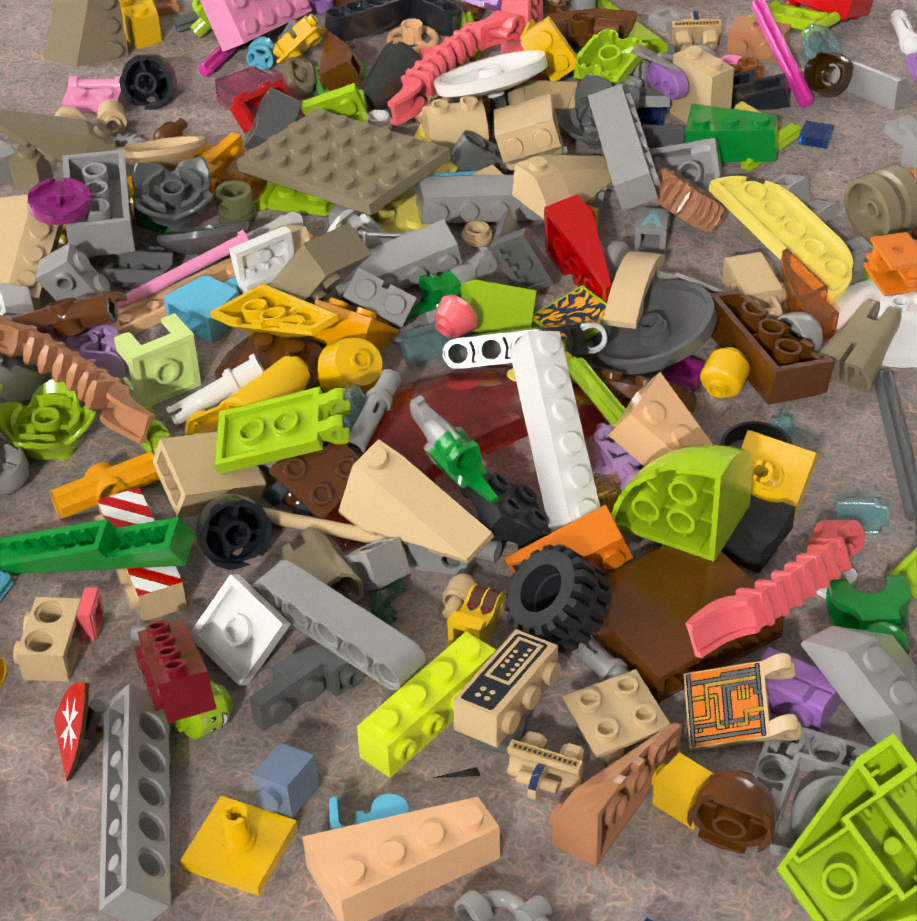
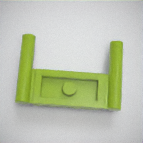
M777 0L768 4L776 22L790 24L791 28L802 30L801 37L804 40H809L840 21V15L837 12L829 14L785 4L781 5ZM754 12L748 15V17L756 18Z
M267 181L255 202L257 210L269 208V210L319 216L329 215L335 203Z

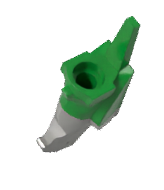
M486 246L479 247L480 252L470 260L447 269L441 275L437 276L434 273L430 274V277L426 274L420 276L419 290L422 293V298L417 305L411 308L405 321L437 309L443 296L456 295L461 298L460 287L462 283L473 279L485 281L498 268L497 260L493 257L491 249Z
M421 395L412 399L410 403L411 416L426 436L427 443L423 449L430 457V460L462 489L469 486L491 504L498 501V496L482 477L487 473L481 461L482 456L478 444L474 440H470L464 429L452 426L445 418L437 414Z

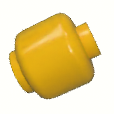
M732 347L716 349L709 355L702 368L700 380L707 392L715 398L736 397L742 391L749 376L750 366L745 355L738 349Z

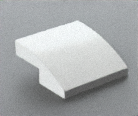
M286 226L229 248L241 295L262 283L269 286L294 255L292 233Z

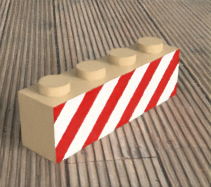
M140 487L97 500L100 515L94 516L95 521L109 519L116 528L155 521ZM175 566L115 569L120 585L128 584V587L125 588V594L130 609L138 608L143 622L187 608L183 582Z

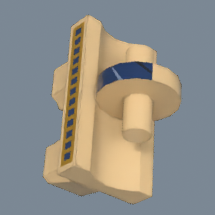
M692 11L691 19L672 21L671 44H675L677 52L695 43H702V45L716 51L717 44L720 42L721 19L709 20L708 18H699L698 11Z
M528 731L521 741L512 739L507 748V753L510 757L508 774L516 776V782L528 785L527 796L535 801L540 799L543 791L557 794L558 790L571 794L583 782L584 749L581 746L571 743L563 744L560 752L555 753L547 750L548 740L542 734Z

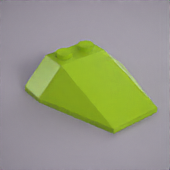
M894 733L855 760L776 868V871L812 921H917V763Z

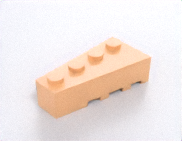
M474 797L303 836L306 865L338 921H368L499 859L500 827L480 798Z

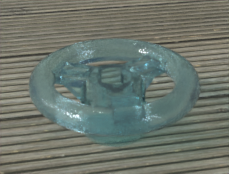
M816 23L810 24L805 28L802 36V57L806 63L820 51L842 54L838 40L828 28ZM820 34H822L828 40L831 47H829L827 43L822 40Z

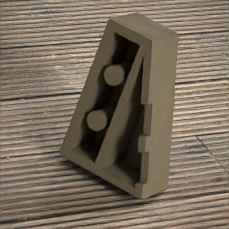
M347 223L303 243L269 286L314 305L316 299L325 300L328 294L372 253L351 224Z

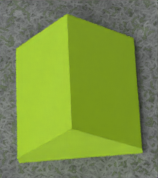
M475 279L462 283L460 287L461 298L473 308L478 318L477 328L472 332L489 333L531 327L536 290Z

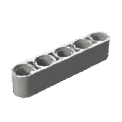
M281 560L252 586L292 626L390 690H398L425 665V655L418 644L288 560Z

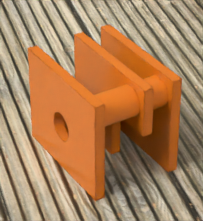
M908 232L870 237L874 247L871 253H866L865 257L869 262L863 263V267L883 296L916 292L917 244Z

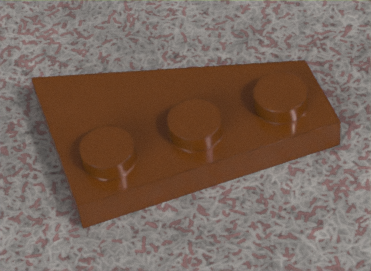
M592 369L613 395L633 399L635 394L651 380V378L636 376V378L624 376L621 372L609 369ZM670 383V386L688 411L694 412L697 398L694 393L690 392V387Z

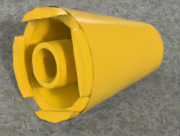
M295 356L282 357L226 398L220 411L304 391L310 379L307 364Z

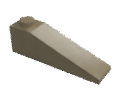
M0 109V132L24 147L35 146L39 152L45 155L44 159L53 163L54 159L63 163V155L115 150L116 146L110 129L101 123L93 124L82 119Z

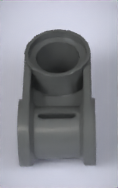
M465 130L450 151V161L460 169L479 171L493 164L504 175L507 172L506 164L503 163L497 143L482 138L472 131Z

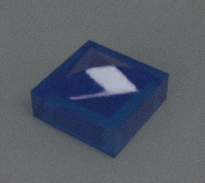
M668 107L638 108L637 114L641 125L664 126L668 115Z

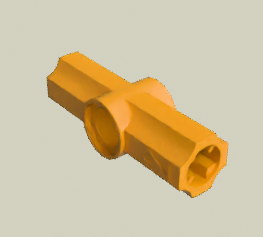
M150 451L114 466L107 462L96 463L86 471L83 478L49 491L51 501L59 518L64 519L98 505L97 500L135 488H141L159 481L160 478L153 464V453Z

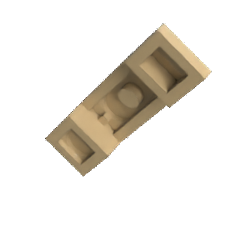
M629 251L625 255L610 290L603 319L604 325L637 328L644 311V298L653 276L658 277L664 262V254Z

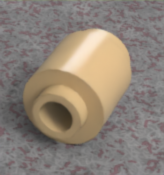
M112 99L103 101L98 106V123L109 128L112 136H116L117 133L122 134L127 126L124 106Z

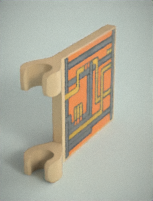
M781 653L763 661L685 673L684 686L690 751H701L767 740L791 741L800 739L802 737V726L798 722L796 715L786 714L773 720L770 719L766 679L786 680L793 678L796 671L790 655Z

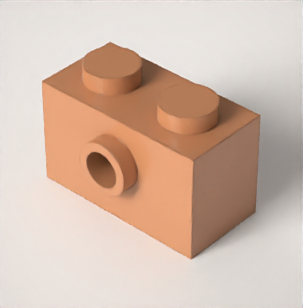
M738 15L728 30L727 54L753 57L758 60L778 63L757 19ZM777 22L789 46L791 25Z

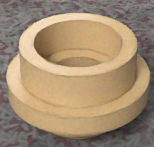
M471 221L465 225V229L462 231V241L468 246L482 247L492 241V231L486 222Z

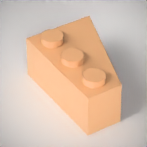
M661 372L635 394L608 434L610 438L644 467L660 456L674 450L690 446L713 445Z

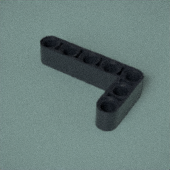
M356 0L326 10L325 28L345 43L400 25L406 19H419L422 21V25L433 28L440 35L451 37L454 35L455 30L461 29L463 7L451 0Z

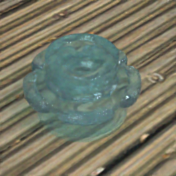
M780 409L778 415L771 416L770 424L784 430L792 440L795 415L785 413L783 409Z

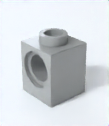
M399 537L375 540L343 556L361 578L364 584L363 591L381 589L411 573L407 554Z

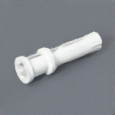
M252 354L249 356L248 361L236 368L225 369L222 373L223 377L172 406L166 407L169 415H172L171 419L178 427L196 411L206 410L226 399L265 370L257 356Z

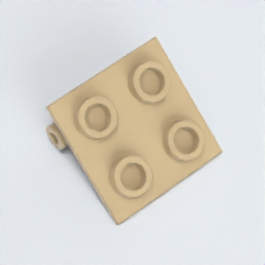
M636 669L562 696L563 702L595 757H599L602 763L609 766L623 757L624 747L653 737L671 725Z

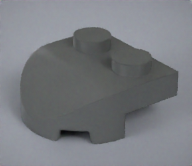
M135 245L134 252H125L119 255L111 254V263L102 269V274L107 278L108 282H113V286L128 287L132 283L145 284L174 269L173 250L165 251V248L162 246Z

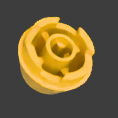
M361 338L334 340L322 350L319 356L317 375L320 386L325 393L334 388H343L344 401L350 400L351 403L365 401L367 392L374 388L382 372V358L378 349L367 340Z

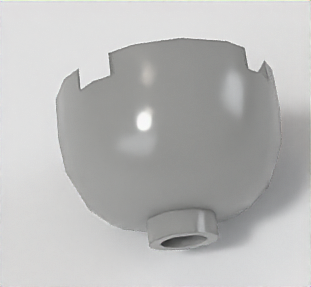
M0 353V383L3 385L0 392V403L7 401L23 402L32 399L38 387L46 383L50 373H39L38 364L25 365L23 356L10 358Z

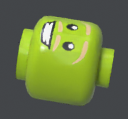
M210 681L217 709L171 722L173 727L178 732H184L189 738L197 740L225 727L229 722L233 703L228 691L221 684H215L213 681Z

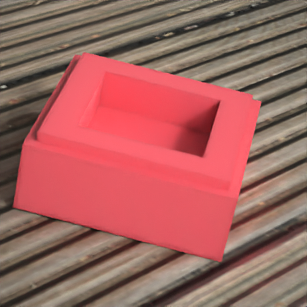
M85 587L76 614L82 641H95L98 639L105 616L101 593L96 587Z

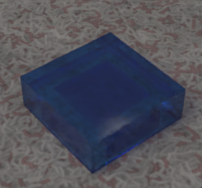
M806 120L799 135L798 144L827 149L834 133V125Z

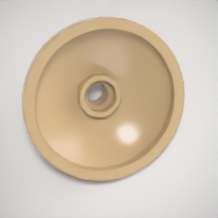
M204 136L170 137L135 143L117 150L124 149L126 163L135 166L136 162H154L172 172L174 167L180 162L194 158L204 148L206 140Z

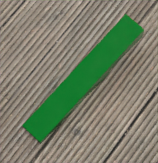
M179 517L119 528H116L109 519L4 537L0 538V571L9 574L186 566L195 535Z

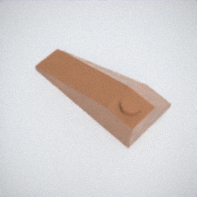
M675 722L578 786L564 803L559 802L554 807L549 818V826L552 827V845L597 867L653 789L651 780L657 768L663 763L668 764L679 753L681 725Z

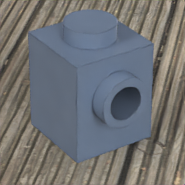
M281 743L276 746L252 773L257 806L269 812H276L290 818L297 814L320 786L315 754Z

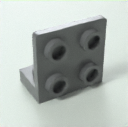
M510 210L503 212L490 247L495 260L500 261L507 272L509 282L513 286L536 291L554 285L557 276L526 228L521 229Z

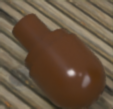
M180 118L176 122L169 121L164 123L154 132L153 140L183 136L182 131L188 127L187 122Z

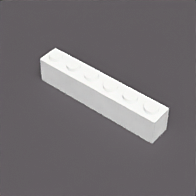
M526 331L510 350L544 509L549 520L548 526L553 533L600 508V503L560 332Z

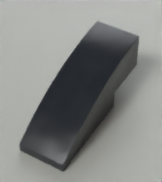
M755 69L735 73L733 77L731 108H734L741 101L757 110L790 107V88L786 73L759 79Z

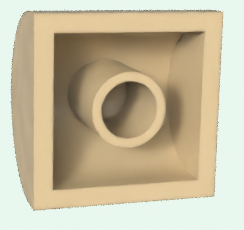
M464 96L460 99V102L448 103L444 99H437L431 102V106L422 107V127L427 142H434L436 145L450 148L451 151L465 130L472 131L480 137L489 140L487 117L482 100H477L474 96Z

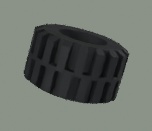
M550 544L544 546L542 551L536 549L530 554L528 560L524 559L519 564V570L516 573L513 572L510 578L512 582L506 588L505 593L508 599L504 602V610L509 612L506 618L513 625L514 630L517 629L558 645V653H565L566 649L574 651L578 649L579 643L586 644L591 640L590 635L593 632L597 633L602 627L600 622L602 618L607 617L609 610L606 609V606L611 602V594L607 592L611 587L610 582L605 578L606 574L601 568L571 548L561 544H557L554 547Z

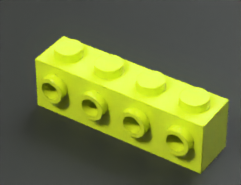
M467 631L357 725L360 758L391 778L454 721V698L497 650Z

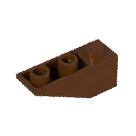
M330 31L325 32L318 73L321 85L324 88H328L329 91H333L353 83L355 85L361 84L364 67L350 46Z

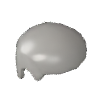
M791 312L780 315L777 321H783L790 327L789 333L799 341L805 338L815 345L813 350L815 353L822 347V326L811 314L807 312Z
M5 444L2 450L0 449V495L14 493L23 486L29 476V463L21 447L16 449L10 444Z

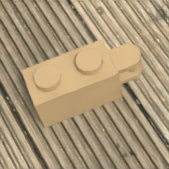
M762 252L724 258L723 284L727 291L741 290L768 310V318L777 320L782 315L781 306L782 301L786 299V290L784 284L776 278L772 264H768Z

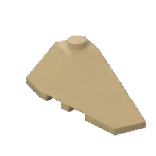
M538 155L515 164L512 196L544 219V207L576 194L580 196L584 203H591L595 200L596 194L600 190H607L613 183L605 156Z
M378 439L353 464L339 512L365 533L374 536L381 534L391 538L399 537L404 545L411 543L422 546L431 553L469 563L494 537L489 529L406 458Z

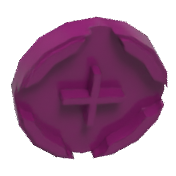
M55 178L46 179L37 183L29 190L27 195L29 213L37 221L50 225H63L78 221L90 212L92 199L89 188L81 181L72 178H63L64 181L55 182Z

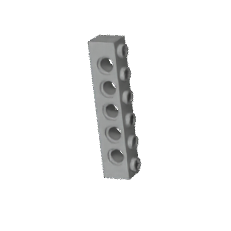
M128 684L105 705L99 911L123 921H153L170 907L172 899L170 891V723H167L163 710H154L148 692L131 684Z

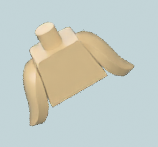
M527 80L524 82V87L521 83L504 91L509 105L550 93L556 115L558 116L562 110L575 107L574 95L578 82Z

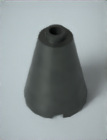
M390 41L385 45L358 90L362 89L365 93L367 113L373 110L388 108L387 102L403 87L401 77L406 74L408 68L411 69L415 66L417 60H422L421 56L404 42L399 41L397 44H392L393 41Z

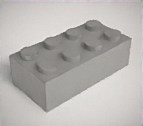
M124 149L63 155V178H72L84 183L89 188L92 199V206L88 214L78 221L66 224L68 243H71L78 252H83L87 258L98 255H119L125 252H134L129 179Z

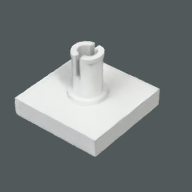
M230 574L190 632L193 641L239 686H247L291 623L239 574Z

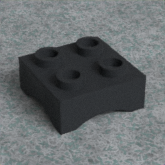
M486 471L487 474L482 477L498 496V501L493 504L484 499L471 487L466 486L463 489L460 487L463 497L470 499L474 503L478 512L479 522L493 533L494 537L490 541H510L524 548L552 533L548 526L549 520L547 516L541 512L536 502V494L524 484L518 486L509 482L497 472L491 474Z
M751 494L749 508L721 552L733 563L760 573L793 529L795 506L784 502H768Z

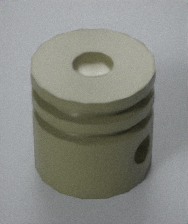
M233 180L218 185L215 189L219 223L249 221V225H252L254 222V209L249 184L244 181Z

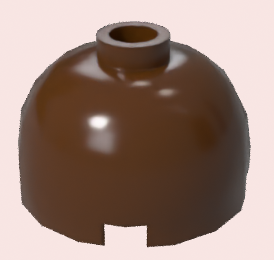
M741 770L719 772L709 776L696 789L687 812V823L691 827L694 822L700 829L698 837L704 842L739 854H745L746 847L758 846L757 852H761L772 843L777 818L776 802L771 791L752 774Z

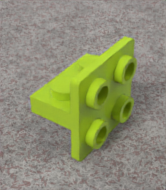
M355 83L301 101V108L305 116L311 110L321 108L327 112L345 115L347 118L360 122L364 121L369 124L365 93L362 89L358 90Z

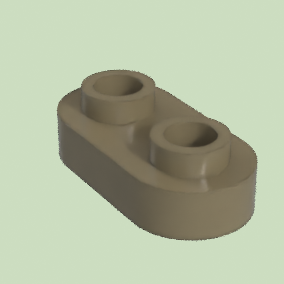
M289 57L284 68L287 88L297 97L312 94L315 85L313 65L303 58Z

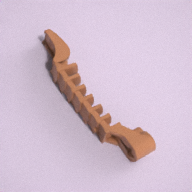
M0 315L1 354H5L10 358L23 356L24 364L27 366L38 364V372L41 374L52 372L53 381L56 383L66 381L67 390H77V397L81 401L85 400L86 409L108 408L104 409L100 416V420L104 425L135 442L147 443L148 429L151 420H154L155 414L132 399L129 394L130 387L123 385L119 377H112L108 374L107 369H100L95 366L93 360H86L80 356V352L77 350L72 351L65 347L66 344L62 341L56 342L51 339L50 334L39 332L36 326L13 322Z

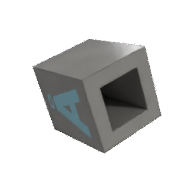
M638 207L634 251L665 255L669 229L668 210Z

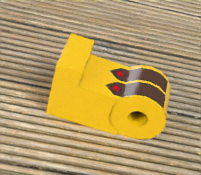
M477 583L473 584L459 611L454 610L447 620L448 647L466 631L475 634V637L488 644L504 612L505 592Z

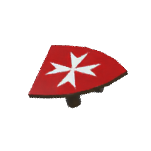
M76 682L68 688L63 695L53 720L66 781L71 780L83 740H104V723H100V720L105 710V704L101 700L93 699L88 705L89 683Z

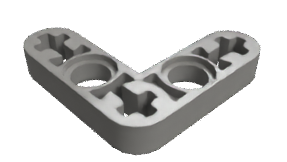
M802 727V737L798 740H791L792 743L788 745L786 756L779 754L780 744H783L784 740L765 741L752 775L771 791L777 806V823L799 761V769L824 777L829 775L844 776L855 760L872 747ZM823 750L830 751L838 759L832 762H825L820 760L816 753ZM846 757L851 758L849 766H845ZM768 769H778L786 777L775 781L768 779L763 772Z

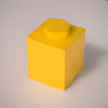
M679 752L668 764H661L655 771L651 780L653 785L652 804L694 830L697 827L694 822L691 827L687 823V812L692 797L703 781L714 773Z

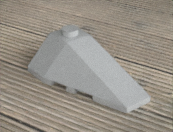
M715 138L649 149L656 172L659 168H668L706 190L711 195L713 194L709 191L710 182L723 177L719 144ZM610 186L608 190H615L614 186Z

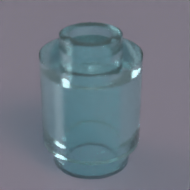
M845 496L843 500H835L833 520H856L862 525L864 534H881L883 526H889V505L883 504L881 497Z

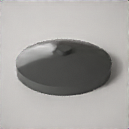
M683 280L652 282L644 298V311L637 328L607 327L608 340L605 347L599 352L590 353L591 358L602 369L614 370L628 375L653 372L674 365L696 352L712 335L718 316L713 298L704 287L693 282ZM601 332L587 339L586 343L589 345L599 344L602 341Z

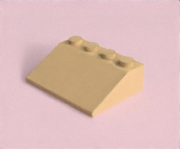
M27 195L1 197L0 283L28 287L34 310L40 309L46 289L36 280L39 260L57 250L63 225L45 224L33 218L29 213Z

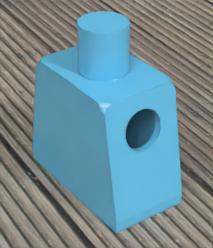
M208 275L201 276L164 296L166 314L169 316L175 313L194 335L213 343L230 326L211 318L210 311L241 295L235 277H231L222 283Z

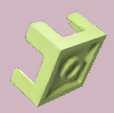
M175 313L161 319V323L170 334L141 345L130 332L114 337L116 351L128 364L131 381L127 377L122 378V384L130 387V396L140 405L146 404L148 407H151L201 386L194 334Z

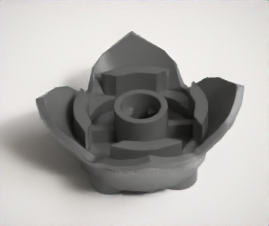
M586 74L576 89L574 95L575 107L566 108L557 116L559 128L566 135L581 140L593 150L601 148L602 145L588 95L613 87L611 82L600 76ZM632 85L623 86L625 94L631 93L637 110L640 99L639 88Z
M203 156L186 159L180 162L172 172L154 162H136L132 174V184L138 198L134 199L133 205L154 223L167 226L171 231L184 229L186 224L196 220L206 210V205L213 197L212 192L208 191L211 177L206 160Z

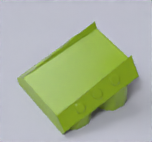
M604 29L597 35L594 34L577 54L573 79L582 81L586 74L603 77L610 82H624L643 59L632 54V49L638 44L648 48L649 44L643 43L636 37L619 39L617 31Z

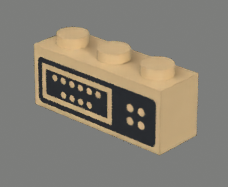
M516 629L454 698V730L497 748L508 734L512 735L516 731L520 719L525 713L536 707L541 694L546 688L553 686L558 680L561 671V665L557 663L558 645Z

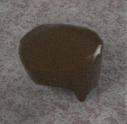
M820 51L806 63L804 79L808 87L819 95L828 98L836 97L848 87L853 73V63L843 54Z

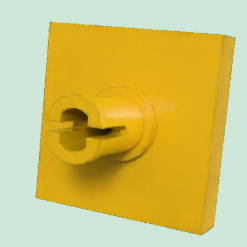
M748 430L741 449L748 451L752 457L753 476L751 494L768 502H784L795 506V522L819 454Z
M221 795L180 859L182 870L260 896L298 830L297 820Z

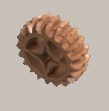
M668 168L658 169L657 175L661 185L655 186L659 199L654 201L692 226L705 232H714L717 226H720L724 220L723 217L727 212L726 207L713 195Z

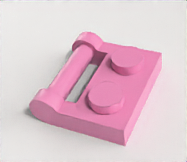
M70 76L68 88L61 105L74 106L80 113H97L98 106L103 101L112 99L121 103L124 97L119 84L121 76H116L115 79H80L79 76Z

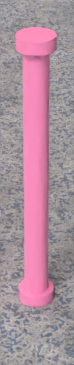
M242 229L237 232L238 236L127 292V300L116 303L118 310L142 300L229 255V248L249 241L244 230Z

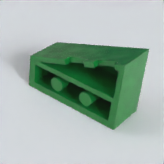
M691 104L685 129V142L715 138L719 144L721 162H743L748 158L754 162H776L778 151L777 115Z

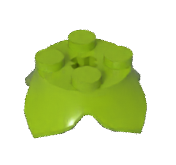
M52 378L38 387L28 406L17 401H7L0 404V432L15 447H21L27 459L67 460L73 456V450L84 439V432L93 423L97 411L88 410L85 406L81 408L76 391L67 390L66 381L56 383Z

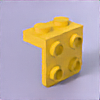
M550 16L538 24L533 19L528 21L520 37L521 45L524 51L541 50L545 52L548 66L540 73L551 81H557L574 70L577 55Z

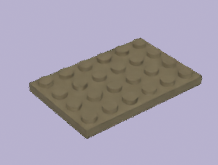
M317 108L311 110L308 115L300 120L289 124L280 133L270 136L266 142L258 147L250 149L247 154L236 161L238 170L372 215L451 160L450 148L436 145L434 142L423 141L413 138L411 135H403L388 128H380L364 121L360 122L347 118L345 115H337Z

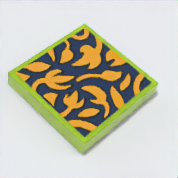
M581 285L535 312L532 318V326L539 327L589 320L603 323L607 303ZM592 327L586 329L583 333L584 340L591 338L600 331ZM560 332L561 340L565 342L567 347L568 337L563 332Z

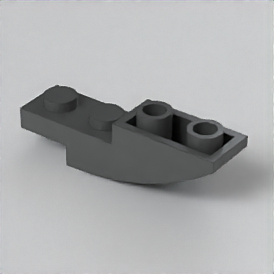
M319 643L308 646L272 666L273 682L250 696L253 722L261 730L265 731L275 723H281L286 720L291 712L307 701L315 700L323 690L327 689L337 697L347 689H353L358 686L363 678L368 675Z

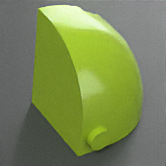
M722 445L690 446L664 454L647 464L631 479L615 502L611 515L621 530L714 562L750 506L753 476L752 457L746 450Z

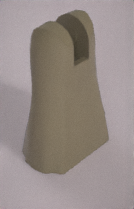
M868 299L861 304L847 323L817 352L821 357L827 354L835 360L831 380L864 393L867 390H871L887 350L900 326L902 311L890 306L878 322L876 319L880 311V302Z
M308 527L302 531L301 534L306 543L299 548L291 541L282 546L283 560L292 562L354 603L363 598L364 584L361 578L332 546L329 539L319 530Z

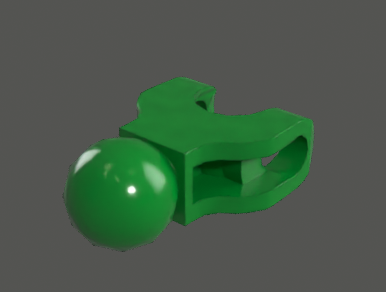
M904 575L885 576L887 587L881 592L874 594L861 593L853 589L846 578L829 582L825 602L831 626L893 635L909 655V638L903 629L908 623L909 614L907 607L911 602L912 593Z

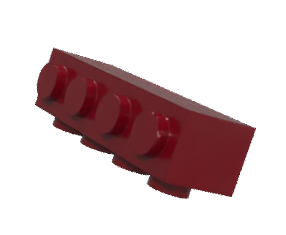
M183 619L171 623L165 620L156 621L147 625L146 630L137 632L140 645L133 648L138 667L141 670L144 683H146L154 710H163L167 723L217 709L208 671Z

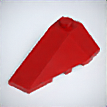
M578 194L544 207L546 254L564 276L568 274L574 276L572 279L576 286L584 285L585 288L607 303L612 285L592 207L589 204H585Z

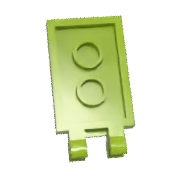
M320 387L220 411L214 466L220 474H225L323 450V441L334 444L348 443L350 441V428H343V417L351 414L350 400L344 401L343 388H334L327 393H323Z

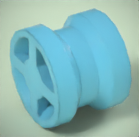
M259 36L251 40L246 58L248 65L252 69L268 70L272 66L275 55L272 50L275 46L269 38Z

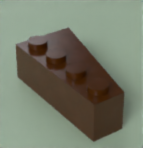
M736 289L711 294L718 315L717 324L711 337L720 348L732 347L745 355L750 366L747 380L768 405L827 393L835 365L834 359L827 354L822 357L813 351L815 345L805 338L799 341L789 333L790 327L783 321L768 318V310L741 290Z

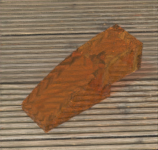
M788 248L782 250L779 276L780 282L785 286V303L789 312H807L811 314L822 326L823 341L831 338L836 332L839 312L826 301L828 286Z

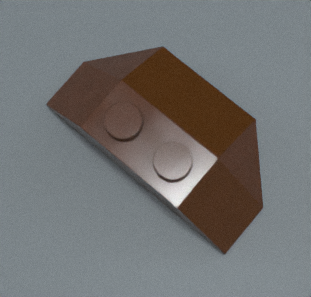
M254 332L227 352L215 370V377L220 379L223 377L222 373L225 369L236 368L248 361L249 356L252 354L257 356L264 370L284 356H295L302 359L308 366L310 379L305 390L316 387L321 388L317 368L319 356L323 349L316 343Z

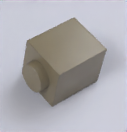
M19 145L8 160L15 190L29 191L37 183L53 177L50 162L44 159L45 155L39 152L33 145L30 147Z

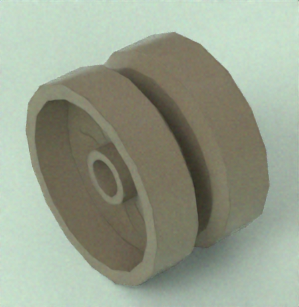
M888 165L876 170L872 174L858 177L848 184L844 194V207L854 231L871 243L870 237L903 233L917 226V182L906 169L898 165Z

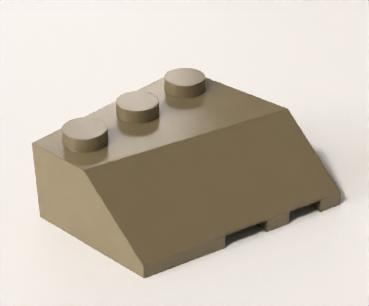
M53 0V14L51 26L48 30L47 49H45L44 54L46 60L78 67L129 56L120 0Z

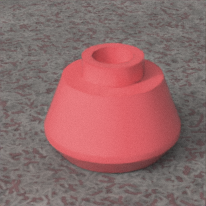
M447 295L441 298L434 318L436 320L435 327L443 336L447 338L451 336L454 338L461 337L477 328V315L465 300L456 295Z

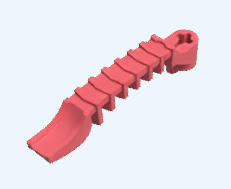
M496 10L484 20L463 24L462 29L455 30L454 35L450 38H444L442 44L435 45L433 51L430 53L426 52L421 61L417 60L413 68L406 70V74L401 77L402 89L387 102L391 108L392 125H400L422 111V107L425 106V100L420 95L433 96L435 94L434 80L447 71L454 69L456 63L464 64L466 56H475L476 49L485 50L509 40H519L526 26L525 18L522 15Z
M856 520L819 521L814 528L813 537L807 542V553L798 554L796 562L784 564V571L775 570L771 573V580L759 579L755 581V589L740 587L736 590V596L717 599L700 609L685 623L695 657L703 658L731 640L756 634L765 625L772 626L780 616L789 615V610L804 605L803 601L805 599L815 597L817 595L816 591L821 588H827L831 580L839 579L841 577L840 573L851 570L852 566L849 558L860 552L864 545L865 534L862 525Z

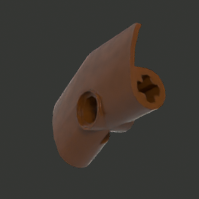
M590 8L548 13L546 18L550 16L569 44L574 43L576 47H584L594 34L597 35L604 29L617 31L619 39L627 38L636 22L637 11Z
M111 291L79 299L75 297L65 298L46 305V307L12 316L13 322L29 326L34 325L43 334H49L47 325L52 324L55 337L57 339L66 338L85 331V328L116 323L118 320L116 303L126 301L127 296L119 291Z

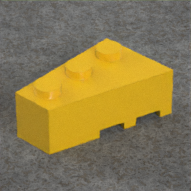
M120 0L126 40L139 50L161 42L159 17L153 1Z

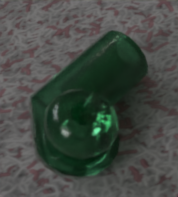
M398 579L373 592L370 613L390 626L396 622L397 618L394 615L398 614L396 608L390 606L392 600L405 592L406 586L404 581Z

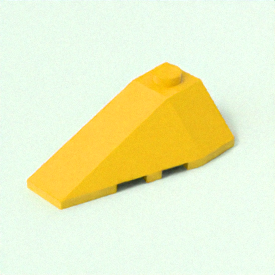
M263 283L210 311L211 318L246 333H268L285 338L313 336L339 321L338 314Z

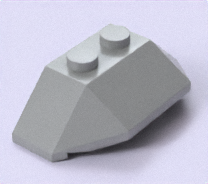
M831 626L804 640L801 646L875 743L878 744L894 733L917 763V666L894 636Z

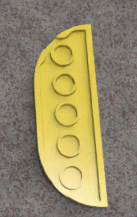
M728 176L710 182L709 191L828 307L835 304L847 292L851 283L852 267L854 264L850 250L844 241L794 194L765 180L764 185L756 181H746V176Z

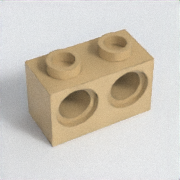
M35 597L31 612H27L24 616V632L21 641H16L13 651L14 663L19 664L23 680L70 681L82 642L76 616L81 601L80 598Z

